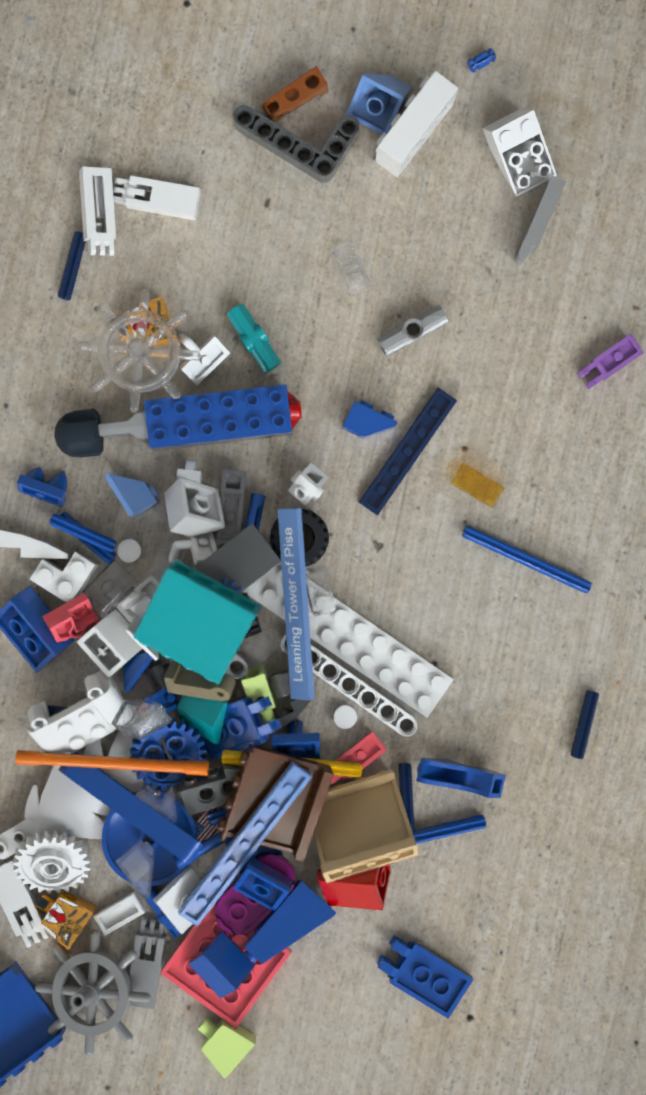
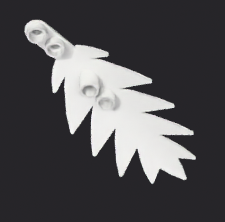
M165 716L159 718L157 720V723L162 724V719L165 718ZM120 727L109 751V757L129 758L132 756L130 755V748L134 747L132 744L133 727ZM160 738L164 747V753L167 754L169 760H172L164 739ZM174 738L170 742L175 743L178 742L180 739ZM100 739L87 745L83 755L104 756ZM151 747L148 751H156L158 748ZM54 765L41 795L40 803L38 786L34 785L27 799L25 820L0 834V845L4 847V851L0 850V859H6L15 854L16 848L20 846V842H26L27 836L34 839L36 832L43 836L44 831L52 835L57 830L58 835L66 832V837L74 835L75 838L102 839V829L105 821L95 813L108 816L112 809L58 770L61 766ZM100 768L131 792L152 789L151 782L144 786L143 778L137 779V772ZM158 785L155 789L161 790V786ZM166 786L165 792L176 797L179 795L177 791H171L170 787ZM17 833L23 836V840L18 838Z

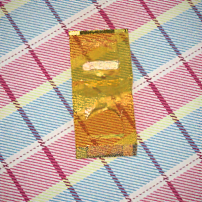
M463 463L451 482L455 487L491 508H494L505 489L502 485Z

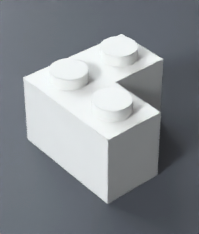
M81 552L73 554L65 569L48 559H42L30 580L67 603L81 595L100 564Z

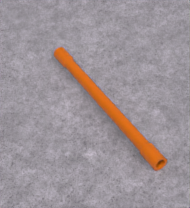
M17 750L16 753L17 765L173 772L208 776L209 761L58 754L28 750Z

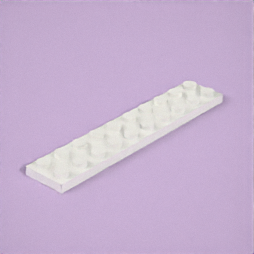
M280 562L243 592H247L254 600L285 620L282 566ZM306 578L310 638L428 718L454 679Z

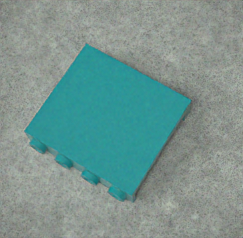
M174 559L167 568L133 638L142 645L160 652L164 657L179 662L184 668L203 675L206 680L219 684L261 605Z

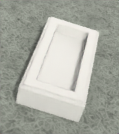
M134 890L94 913L93 917L104 936L144 914L146 909Z

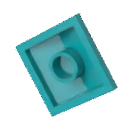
M183 695L177 706L180 721L182 719L185 720V727L193 724V731L199 730L200 736L214 744H218L228 702Z

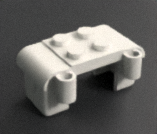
M102 670L87 676L84 683L88 697L52 717L49 715L46 700L31 706L28 710L31 730L27 726L25 727L26 731L45 753L71 754L125 725L131 719L133 713L124 700L120 687L112 677L108 678Z

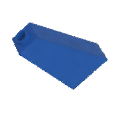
M298 879L291 893L274 912L272 911L243 943L242 946L246 949L244 954L253 963L258 960L263 964L332 918L336 912L303 881Z

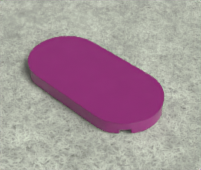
M268 853L258 857L259 861L292 879L290 894L295 883V870L291 862L284 856L275 853ZM237 878L217 900L215 917L219 927L226 933L244 935L252 932L272 910L234 890L233 887L238 880Z

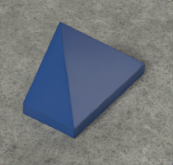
M147 652L137 653L123 666L124 690L127 693L133 689L154 660Z

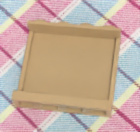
M393 769L389 771L382 770L377 772L376 775L366 778L359 777L353 782L346 784H336L328 789L313 833L321 862V870L326 883L419 855Z

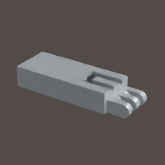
M552 175L547 182L516 254V263H523L529 252L534 253L539 246L566 181Z
M142 916L140 931H137L133 948L137 953V957L131 962L129 977L132 991L147 992L150 994L151 999L146 1003L131 1001L130 1006L154 1009L166 935H163L165 926L161 922L159 923V928H156V918H151L150 927L146 926L147 917ZM145 944V954H151L152 945H155L153 961L148 960L149 958L143 959Z

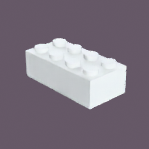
M437 71L431 77L428 75L419 86L421 90L417 96L413 94L405 104L406 110L404 113L396 115L391 123L392 128L389 133L386 134L384 132L376 143L378 146L375 150L377 153L375 161L397 178L454 104L458 87Z

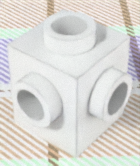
M310 463L303 472L298 470L290 481L293 484L288 491L306 506L311 499L316 501L322 495L324 490L321 487L329 477L314 464Z

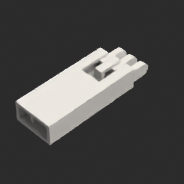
M82 167L79 170L83 238L84 241H88L89 255H95L96 246H98V254L104 256L105 246H107L108 256H114L116 227L111 168ZM95 218L104 219L105 233H101L102 223H96Z
M131 175L129 180L115 178L114 183L123 186V188L113 187V193L121 195V197L113 196L114 203L126 205L128 209L196 220L201 194L200 188ZM146 192H151L150 201L135 199V195L145 198Z
M13 858L0 864V904L16 937L21 935L26 946L31 947L33 942L30 936L33 937L37 944L41 942L39 932H41L44 939L49 938L50 934L41 925L45 916L42 910L36 906L38 902L32 889H30L29 883L23 885V878L17 879V872L13 871ZM27 906L33 920L29 921L27 912L21 914L19 909Z

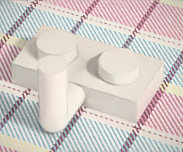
M183 333L178 335V341L193 354L179 368L195 385H198L230 354L214 335L200 348L187 335Z
M213 532L191 537L187 536L188 540L174 541L168 560L172 563L174 559L178 560L181 550L191 549L194 564L197 566L217 551Z

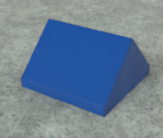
M250 857L233 889L274 912L289 894L292 887V879L258 859Z
M223 930L188 963L220 998L237 990L255 966Z

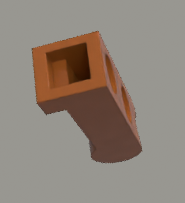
M315 66L263 103L262 108L270 120L277 122L315 97L329 92L328 84L318 67Z

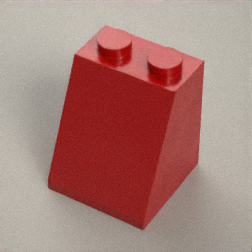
M390 864L329 883H326L322 870L319 869L317 882L320 883L322 895L325 896L329 906L383 911L391 866Z

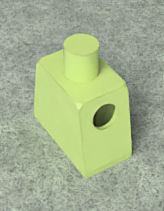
M206 1017L197 1028L206 1036L202 1041V1052L225 1079L255 1045L256 1036L240 1025L234 1028L223 1019L215 1025Z

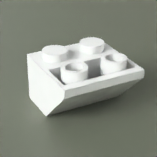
M117 609L77 641L79 646L108 678L114 675L142 649L126 632L130 623Z

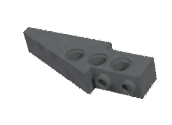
M223 764L222 768L209 769L208 776L188 775L184 779L179 780L180 793L188 816L225 805L227 796L232 795L234 790L232 783L225 784V782L233 781L235 773L240 772L241 766ZM207 787L210 788V789L207 790V791H203V790H202L203 788H207Z

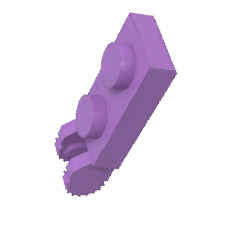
M629 334L593 359L591 364L577 374L579 377L585 376L591 369L596 368L600 375L591 379L585 385L590 389L601 380L609 378L644 352L633 336Z

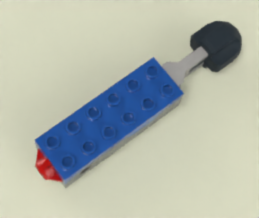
M287 384L145 400V412L136 413L129 421L101 424L100 415L95 409L76 410L66 413L55 426L54 438L57 446L63 453L70 457L82 458L99 456L104 451V438L134 435L141 441L148 440L149 448L153 451L292 435L293 428L302 418L300 400L287 391Z

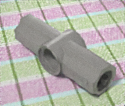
M438 304L419 316L408 319L401 326L377 338V341L383 353L388 357L447 324L448 319L444 310ZM411 325L416 326L419 334L411 336L407 333L406 328Z

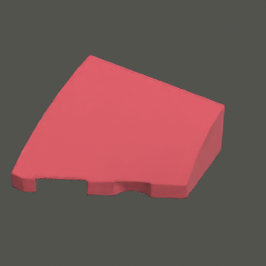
M85 593L42 616L56 642L83 637L84 632H88L100 622Z

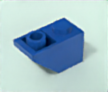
M361 400L360 403L354 402L342 429L364 439L395 428L397 421L393 420L395 416L383 410L381 413L372 410L373 405Z

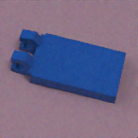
M269 696L256 701L245 697L227 704L220 742L214 744L204 738V745L211 760L222 757L223 750L241 751L247 749L249 744H262L267 741L268 734L282 727L278 718L264 724L258 712L272 705Z
M393 935L389 944L391 949L401 955L396 963L381 954L376 962L378 968L388 974L387 977L390 978V984L449 1019L473 982V977L416 941H409L407 944L404 940Z

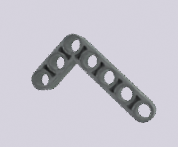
M241 105L235 109L233 114L235 127L241 134L322 183H327L334 177L359 135L358 119L352 115H346L340 119L320 151L249 106ZM242 116L250 118L248 123H240L238 120ZM345 126H352L355 131L345 133L343 128ZM262 128L270 130V133L266 136H262L258 132ZM286 140L290 143V146L280 148L278 144ZM338 145L342 148V151L340 153H333L330 148ZM301 153H307L310 155V158L302 161L298 156ZM321 165H327L330 171L321 173L318 171V168Z

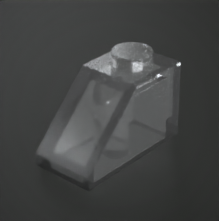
M138 840L119 856L115 863L143 897L147 899L152 892L155 862L153 854L155 852L147 842L143 844L141 840Z

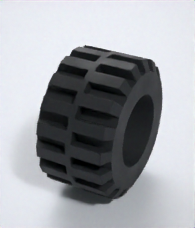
M301 508L302 524L308 526L314 536L313 544L308 550L304 551L305 567L319 561L325 554L329 543V532L325 522L319 515L311 510ZM277 519L270 531V544L272 550L281 560L279 524Z

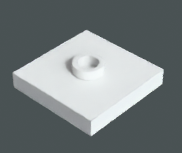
M189 866L153 899L181 934L193 923L180 916L178 910L201 881Z

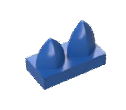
M41 467L29 471L25 476L20 475L17 481L20 493L63 508L67 489V477L64 471L54 475L47 484L44 483V473Z

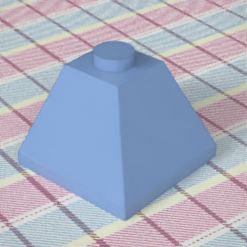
M364 73L346 115L354 116L358 119L359 123L381 135L384 132L388 134L392 128L391 123L396 115L401 113L412 86L392 75Z
M109 473L104 476L130 517L137 518L159 504L157 498L160 495L153 484L149 486L142 481Z

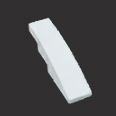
M0 530V547L21 548L20 557L71 559L72 557L71 553L46 541L20 533Z

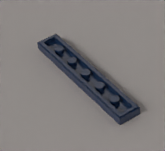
M439 387L437 388L358 503L375 515H379L457 402L456 399Z

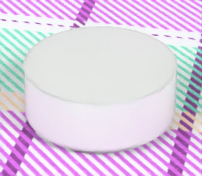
M127 539L119 544L118 555L124 562H135L141 557L142 547L136 540Z
M341 705L334 712V721L340 728H351L357 721V713L352 706Z

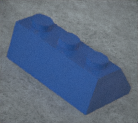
M29 586L11 598L0 610V629L37 673L65 651L75 640L70 638L66 641L56 642L42 617L51 612V610L41 600L40 595Z

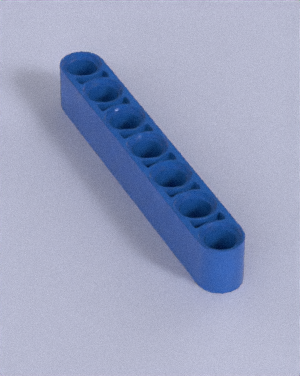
M61 766L58 769L186 864L190 865L204 846L202 842L100 768Z

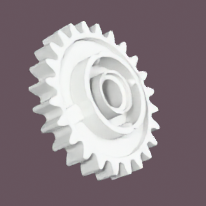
M55 830L52 835H49L47 831H44L43 836L36 832L34 839L27 836L26 842H20L19 848H16L13 871L17 872V879L23 878V885L29 883L30 889L38 887V893L47 890V893L51 894L52 890H55L57 894H60L61 889L69 892L70 886L77 888L78 883H84V878L88 877L91 866V854L87 853L88 847H82V840L75 842L74 835L67 838L66 832L58 835L57 830Z

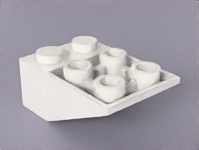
M523 107L482 128L489 148L515 197L548 181L552 175L557 176L534 110Z

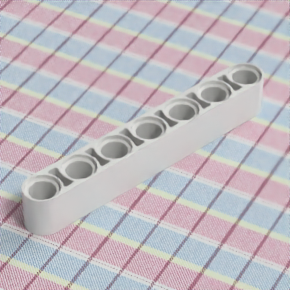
M285 634L281 640V648L288 654L287 647L285 646V640L287 639ZM311 644V650L317 654L316 661L312 663L313 673L399 734L411 736L416 732L417 722L409 712ZM332 664L336 667V673L333 676H326L323 673V668L326 665ZM346 678L354 679V688L350 690L344 689L342 686L343 680ZM370 691L374 694V700L371 703H365L361 700L364 692ZM385 705L393 707V713L388 717L381 714V709ZM403 719H410L412 721L410 729L403 730L400 728V723Z

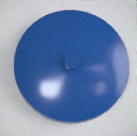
M156 789L133 792L197 839V828L193 815L188 816L185 805L179 798L168 792ZM111 810L102 829V848L108 864L121 878L136 885L155 886L176 878L188 866L186 865L179 869L171 852L115 811Z

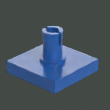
M294 720L288 723L289 734L271 735L272 750L301 758L320 759L319 733H303V722L301 720H297V729H295Z

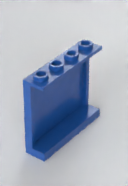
M14 962L0 973V1088L7 1082L6 1078L10 1075L15 1077L25 1069V1064L30 1060L34 1063L41 1058L46 1048L49 1046L51 1048L56 1047L63 1040L62 1036L66 1030V1027L63 1026L54 1035L48 1033L49 1026L58 1019V1016L43 996L35 991L34 984L17 962Z

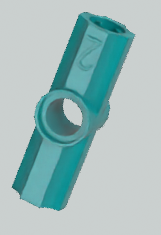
M243 303L232 308L226 315L240 335L238 337L249 354L253 355L265 374L277 368L281 361L270 346L269 339L261 326L255 323Z

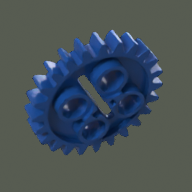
M175 717L172 718L170 723H167L166 719L163 718L162 724H158L156 720H153L154 727L150 728L148 725H144L145 733L137 732L139 739L132 740L134 747L130 748V755L132 756L129 757L169 760L167 754L164 753V747L160 738L164 739L172 760L179 761L182 758H188V760L207 761L205 755L207 749L204 745V738L200 737V731H193V724L185 727V720L183 719L179 724H176ZM174 738L180 739L178 742L175 743L170 742ZM151 747L158 748L156 751H148ZM132 770V772H137L138 780L143 778L144 786L151 782L153 790L160 785L162 792H164L166 786H169L171 791H174V786L177 784L179 786V780L188 776L185 773Z

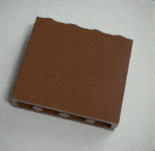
M249 744L247 751L243 750L240 756L239 765L242 766L240 772L234 775L232 781L234 790L232 795L227 796L225 817H221L218 823L217 831H220L221 841L225 842L226 836L234 838L289 764L294 761L310 772L312 778L260 845L293 853L295 860L304 862L333 777L331 766Z

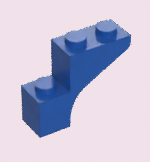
M421 758L417 768L416 781L468 791L487 798H501L506 775L483 767H470L449 759Z

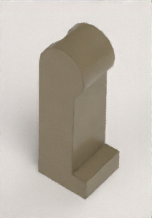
M171 661L164 676L168 693L215 701L229 700L236 685L235 679L228 674H224L220 683L217 684L214 681L206 680L203 675L193 670L181 667L179 662Z

